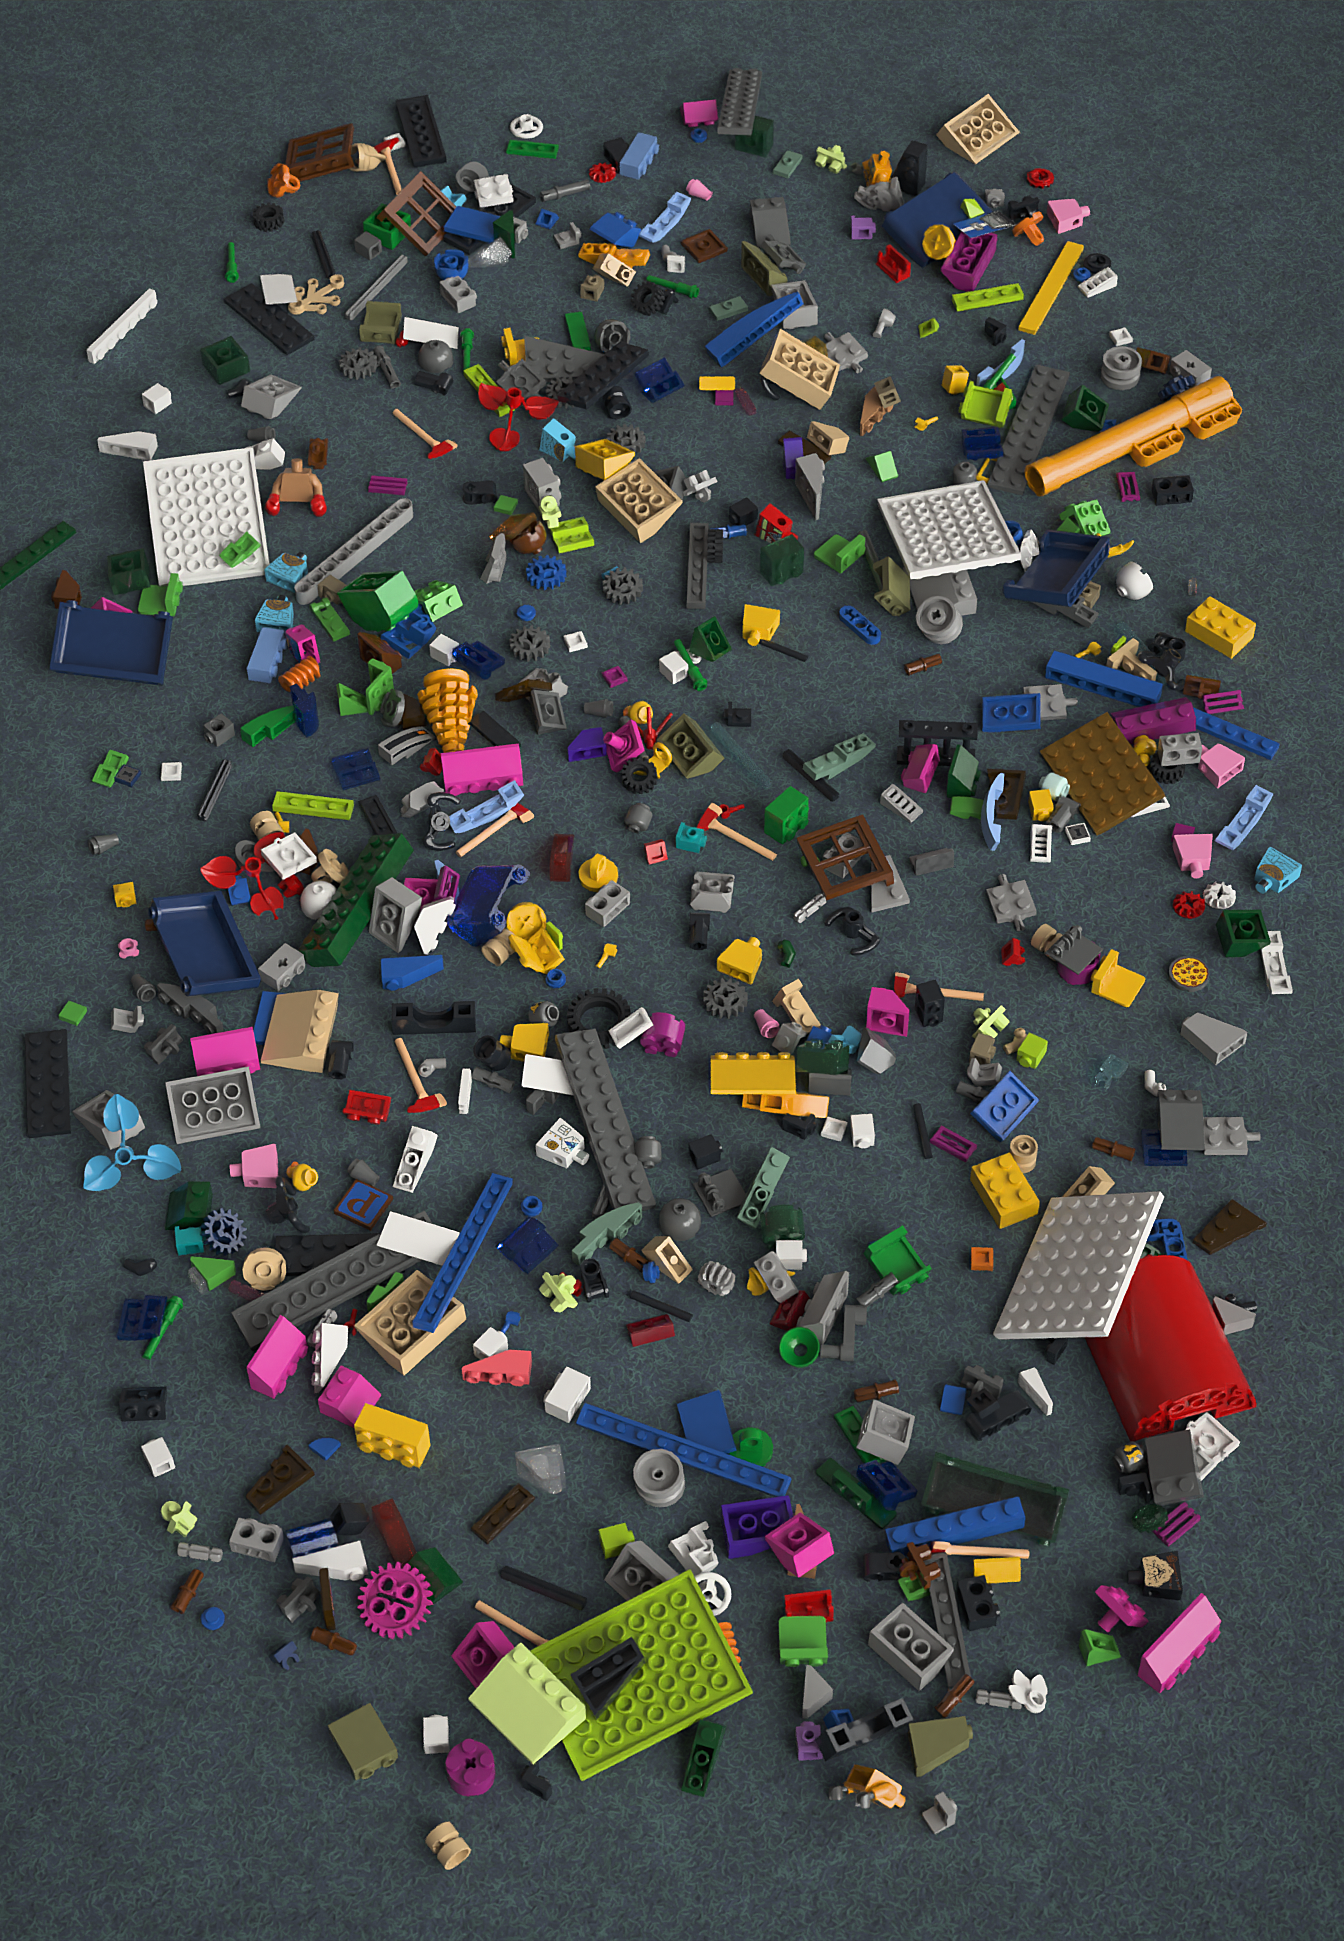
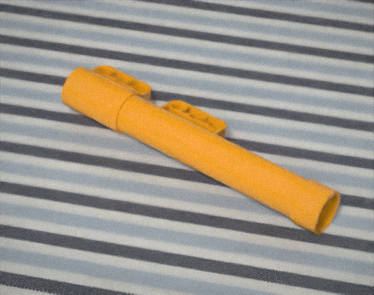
M1215 376L1052 456L1043 457L1028 464L1025 467V479L1029 488L1037 496L1041 497L1059 489L1061 485L1128 453L1137 465L1146 467L1180 450L1184 441V434L1181 432V428L1188 427L1194 437L1206 439L1235 425L1241 415L1242 408L1234 399L1228 382L1223 377Z

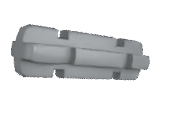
M821 893L817 894L814 899H811L802 906L801 910L799 909L793 914V919L798 923H802L806 919L805 917H809L819 909L818 906L821 907L826 903L825 897Z
M331 1309L327 1310L312 1332L314 1333L322 1323H334L337 1318L336 1312ZM311 1333L306 1342L309 1346L315 1348L313 1334Z
M184 1542L179 1543L177 1548L179 1556L187 1557V1555H190V1558L202 1560L210 1558L214 1562H220L223 1554L221 1548L213 1547L210 1549L209 1546L196 1544L189 1546V1543Z
M977 1690L976 1702L979 1704H986L988 1702L992 1706L1006 1708L1012 1706V1709L1022 1708V1703L1017 1702L1009 1693L996 1691L987 1693V1690Z

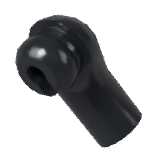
M241 379L236 388L227 390L229 398L243 396L244 388L250 384L249 381Z
M127 1258L123 1267L138 1276H143L152 1272L157 1267V1262L153 1258L144 1259L140 1262Z
M1234 1294L1226 1295L1225 1301L1250 1312H1257L1255 1301L1241 1303L1237 1301V1297Z

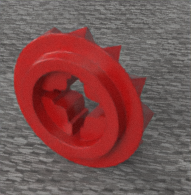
M606 162L604 164L598 163V165L594 164L589 169V176L595 182L605 183L615 178L616 170L612 164L607 165Z
M1033 169L1027 175V182L1030 183V186L1035 185V188L1041 186L1042 189L1044 186L1049 187L1054 181L1053 173L1047 169Z
M1183 891L1182 894H1177L1173 900V909L1181 917L1197 918L1205 910V899H1201L1200 894L1195 895L1192 891L1190 893ZM1186 900L1189 901V903H1193L1192 908L1191 906H1189V904H1186Z

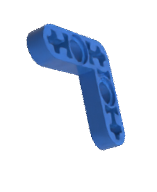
M1174 1219L1155 1220L1152 1226L1155 1233L1149 1235L1146 1242L1162 1240L1165 1255L1178 1256L1188 1261L1180 1223ZM1171 1226L1172 1229H1174V1232H1170V1230L1167 1229V1227ZM1175 1244L1180 1247V1250L1174 1252L1168 1246Z

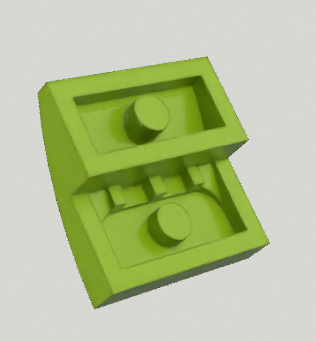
M584 517L558 522V527L549 528L559 554L594 546V539L589 532L588 523Z

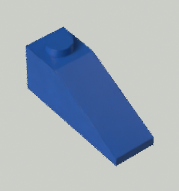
M431 955L381 959L383 989L394 991L398 988H405L443 970V956Z

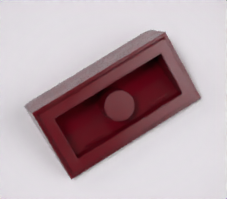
M798 1290V1293L780 1303L770 1325L785 1331L796 1328L800 1316H803L806 1303L810 1299L805 1290Z
M668 1314L626 1325L633 1347L675 1336L674 1326Z

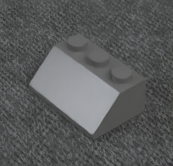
M847 1271L824 1275L821 1283L817 1282L814 1287L813 1299H809L806 1303L804 1317L800 1316L796 1327H804L811 1330L817 1336L820 1346L821 1344L824 1345L847 1298L849 1272Z
M640 1540L625 1545L604 1580L628 1601L679 1574Z
M901 1603L875 1626L869 1635L868 1645L918 1691L936 1677L954 1651L950 1644L904 1603Z

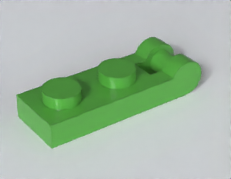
M327 597L321 599L319 603L309 604L310 610L333 642L350 635V630L331 606Z

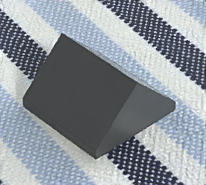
M532 690L529 700L537 734L567 729L559 693Z
M810 1066L809 1093L850 1096L852 1069Z

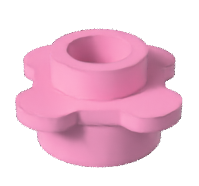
M130 938L122 940L118 944L120 958L138 956V942Z

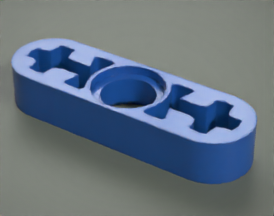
M843 606L840 609L839 619L867 644L875 645L880 642L881 631L852 606ZM864 624L865 626L863 628H858L855 625Z

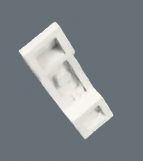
M1268 931L1271 943L1261 949L1268 989L1271 994H1292L1290 976H1287L1282 953L1280 931Z

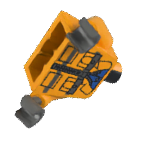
M881 151L880 154H872L870 159L864 161L862 165L854 162L851 165L854 169L852 172L854 174H862L863 169H865L864 175L867 187L879 182H889L892 173L889 161L890 154L886 151Z
M854 1764L843 1786H831L829 1788L830 1800H843L844 1791L847 1794L855 1792V1806H860L861 1808H870L871 1801L879 1806L900 1809L905 1802V1796L900 1794L901 1785L876 1769Z

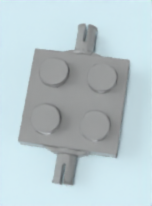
M830 332L826 333L824 338L828 343L820 346L819 351L840 364L839 371L852 367L856 373L862 372L863 368L858 363L868 358L866 350L849 332L838 338H834Z
M1061 684L1023 687V694L1040 693L1041 720L1066 719V706L1078 705L1077 698H1065Z
M1002 874L1003 878L999 875L1000 886L986 889L997 923L1014 922L1017 931H1020V928L1023 931L1025 926L1022 920L1036 915V908L1026 881L1008 883L1005 874Z
M1203 1117L1204 1155H1247V1141H1260V1132H1247L1244 1127L1243 1117Z

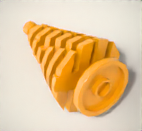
M441 669L428 673L423 679L425 690H420L417 694L429 724H433L432 729L437 736L439 745H442L443 753L464 750V743L467 739L466 733L470 727L467 724L472 719L478 695L473 685L468 690L469 675L467 672L459 669Z

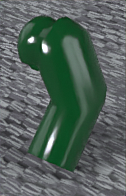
M784 939L778 943L777 948L785 954L781 961V966L790 968L796 952L792 943Z

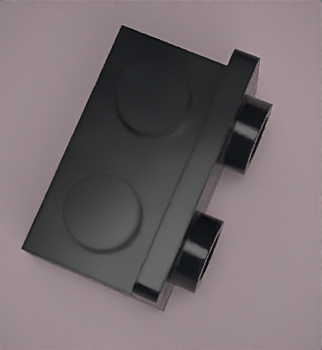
M167 1386L122 1388L119 1401L121 1421L165 1420Z

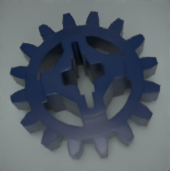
M1180 375L1164 384V389L1157 394L1161 401L1168 398L1171 399L1173 396L1189 389L1188 387L1196 382L1192 375L1186 378Z
M223 1208L212 1211L203 1219L205 1223L200 1226L205 1230L200 1234V1236L206 1237L203 1243L210 1244L209 1251L216 1249V1255L223 1252L224 1256H227L230 1253L237 1252L238 1248L244 1245L242 1241L247 1238L242 1234L247 1230V1228L241 1227L244 1221L237 1220V1213L231 1215V1209L225 1212Z

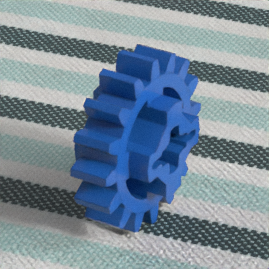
M546 555L545 558L539 556V560L533 558L532 563H528V568H526L527 581H530L531 586L536 584L537 589L543 587L544 590L547 587L554 589V585L559 587L560 582H565V564H562L561 559L556 561V556L549 558V555Z

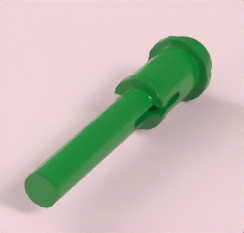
M233 242L228 243V263L226 264L227 272L225 274L226 280L230 283L236 282L239 278Z
M647 276V281L674 289L677 293L687 295L690 298H697L699 294V288L696 285L691 286L682 282L674 283L655 276Z
M469 328L463 329L460 333L462 338L461 348L463 350V370L470 368V349L472 350L473 348L472 339L474 338V333Z
M1010 353L990 380L987 379L983 387L994 390L997 387L996 383L1016 356Z
M680 639L675 640L674 644L678 652L688 664L687 673L694 683V689H697V691L706 689L707 680L703 678L699 668L694 666Z
M177 1296L168 1298V1304L159 1318L161 1322L142 1355L143 1358L151 1359L168 1325L173 1324L179 1309L183 1308V1300Z

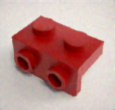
M349 1090L346 1108H343L342 1113L347 1115L349 1120L359 1121L360 1118L368 1119V1123L380 1125V1121H387L391 1097Z

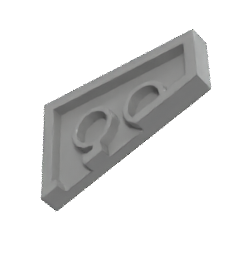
M890 855L885 857L893 870L894 884L886 886L883 880L871 885V913L910 903L908 894ZM871 861V872L876 871V868Z

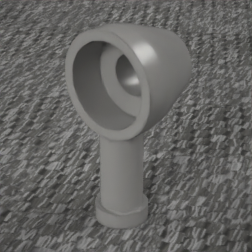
M885 308L883 309L876 330L873 332V337L881 338L884 327L893 326L896 316Z

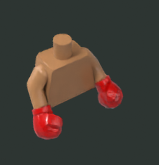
M292 459V468H285L284 472L280 473L273 483L272 492L265 503L266 512L271 516L277 515L280 511V498V501L311 502L313 514L317 517H322L327 510L322 492V483L312 473L310 468H302V459Z

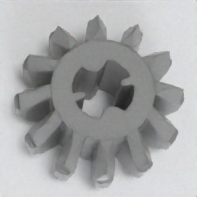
M709 1261L701 1267L698 1283L702 1285V1288L707 1289L708 1292L724 1296L732 1290L736 1276L725 1265Z

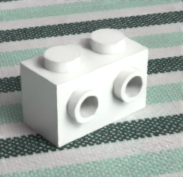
M566 1367L563 1373L557 1375L552 1390H548L544 1396L545 1412L569 1423L591 1389L590 1377Z

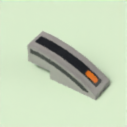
M423 726L407 729L378 744L379 755L393 765L403 757L409 758L436 737Z

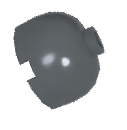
M604 320L595 330V343L601 351L607 353L612 345H616L619 342L629 344L630 331L619 320Z
M441 340L426 342L422 345L418 354L419 366L430 373L444 372L445 369L450 368L453 364L452 349Z
M675 1198L668 1201L659 1213V1228L662 1234L669 1236L675 1241H685L693 1238L701 1228V1214L698 1207L690 1200L684 1198Z

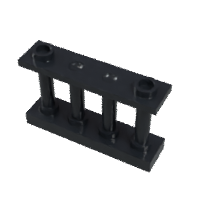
M899 720V737H904V746H897V764L909 765V755L916 748V746H911L912 738H924L923 745L931 744L932 739H943V747H938L940 758L938 766H951L956 748H950L951 739L963 740L962 746L975 758V749L970 748L971 740H977L978 723Z

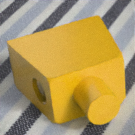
M745 604L743 638L748 640L751 646H757L760 639L771 640L780 623V610Z
M750 937L747 942L740 939L734 940L717 958V971L751 985L762 961V950L759 948L760 941L755 937Z
M548 1023L517 1024L514 1026L513 1036L501 1035L500 1043L507 1048H511V1059L525 1062L526 1054L545 1057L549 1038Z

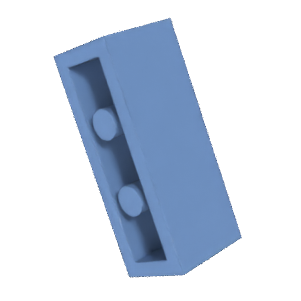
M638 132L620 162V175L639 180L641 175L646 173L647 165L652 163L653 155L657 154L659 150L657 137Z
M262 627L247 666L249 680L271 683L272 678L277 676V665L282 662L283 649L286 650L288 645L284 630Z

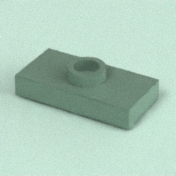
M787 150L773 169V174L789 178L801 162L802 155Z
M739 296L709 306V311L716 321L748 311V306Z

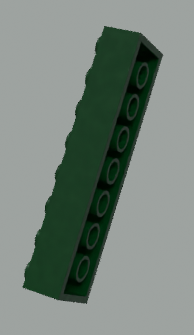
M402 833L373 835L368 840L364 850L359 854L354 865L351 866L349 873L341 882L336 893L331 897L329 904L322 911L321 916L313 925L312 930L303 940V944L298 950L304 954V959L310 966L327 967L340 966L371 918L376 886L392 877L396 879L414 851Z

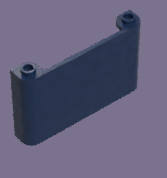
M950 172L943 180L893 212L889 211L884 216L885 220L882 227L920 267L924 268L936 260L927 256L922 245L925 237L924 233L930 226L936 224L945 225L950 229L957 241L962 231L954 223L969 219L960 207L964 199H975L984 211L981 215L993 211L956 172Z
M1046 530L1043 536L1039 538L1040 554L1015 585L1014 580H1008L1004 583L1002 592L1005 594V598L1071 607L1107 559L1110 551L1109 537Z
M66 600V603L60 602L50 670L64 674L163 685L173 617L170 613L158 611V614L150 616L84 608L79 606L77 601Z
M221 891L152 899L151 907L148 908L149 918L155 924L180 981L181 991L186 996L259 987L261 977Z

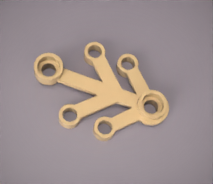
M331 276L330 284L317 292L315 290L318 287V280H308V294L304 300H302V296L305 295V289L303 287H296L297 302L289 303V312L301 314L304 311H317L319 314H324L327 311L325 304H309L330 303L332 306L339 305V296L327 297L324 295L334 289H341L344 286L343 276Z

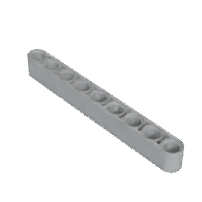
M406 498L396 501L297 582L294 587L296 601L301 605L311 603L319 596L317 585L329 575L339 580L413 518L412 502Z

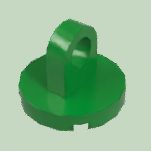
M748 1427L740 1429L733 1434L737 1451L731 1452L729 1455L762 1467L770 1461L773 1455V1443L766 1432L758 1428Z

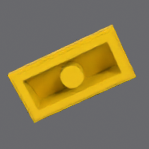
M699 377V389L735 390V377Z
M1020 1557L975 1559L973 1562V1577L985 1575L987 1583L1018 1582L1021 1579Z

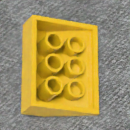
M725 1052L715 1053V1055H711V1094H796L795 1056L790 1055L788 1052H781L778 1055H770L767 1052H760L757 1055H749L746 1052H739L736 1055H728Z

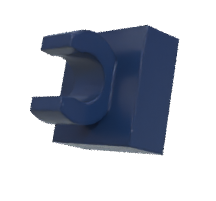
M287 1641L269 1655L272 1662H280V1666L284 1670L290 1669L286 1663L288 1657H291L295 1663L299 1662L298 1655L292 1653L297 1649L293 1641Z

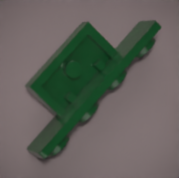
M829 1458L816 1470V1475L880 1529H884L897 1516V1513L832 1458Z

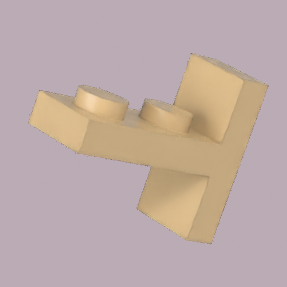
M1134 638L1107 659L1106 667L1117 670L1122 666L1126 672L1152 681L1156 680L1157 672L1138 660L1136 654L1139 642Z
M797 979L781 988L772 1002L776 1007L782 1005L792 1022L800 1024L803 1027L802 1030L808 1034L813 1026L819 1028L821 1024L799 992L803 985Z

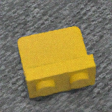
M511 328L503 329L504 336H501L502 347H505V359L509 360L510 367L521 359L526 362L525 340H513Z
M541 928L528 941L513 934L508 936L511 948L520 956L519 961L526 968L530 967L536 972L548 974L550 970L555 969L565 960L546 929Z
M1111 949L1107 956L1104 955L1099 965L1100 968L1098 970L1095 969L1092 973L1091 981L1093 983L1091 992L1124 1007H1129L1143 986L1145 977L1117 965L1119 952Z

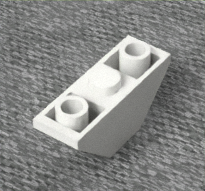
M449 896L423 905L414 927L424 954L428 955L429 951L435 950L438 943L436 937L438 933H443L447 922H445L447 914L451 916L455 909L454 897Z

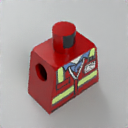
M769 503L759 514L755 536L777 547H780L785 541L793 546L798 539V536L791 532L792 520Z

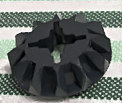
M1093 253L1084 259V265L1091 273L1094 271L1097 274L1105 268H1110L1111 260L1104 254Z

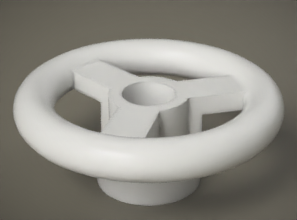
M529 114L521 115L510 124L512 134L523 139L536 137L543 129L542 122ZM520 122V127L515 129V125ZM533 122H535L538 125V127H534ZM532 131V133L524 134L522 132Z
M703 1572L694 1576L697 1583L707 1579V1581L700 1583L699 1587L703 1595L706 1591L712 1592L708 1596L704 1595L707 1602H712L717 1607L712 1609L714 1616L722 1613L728 1607L731 1600V1588L726 1579L713 1572ZM715 1581L719 1582L724 1589L723 1601L716 1595Z

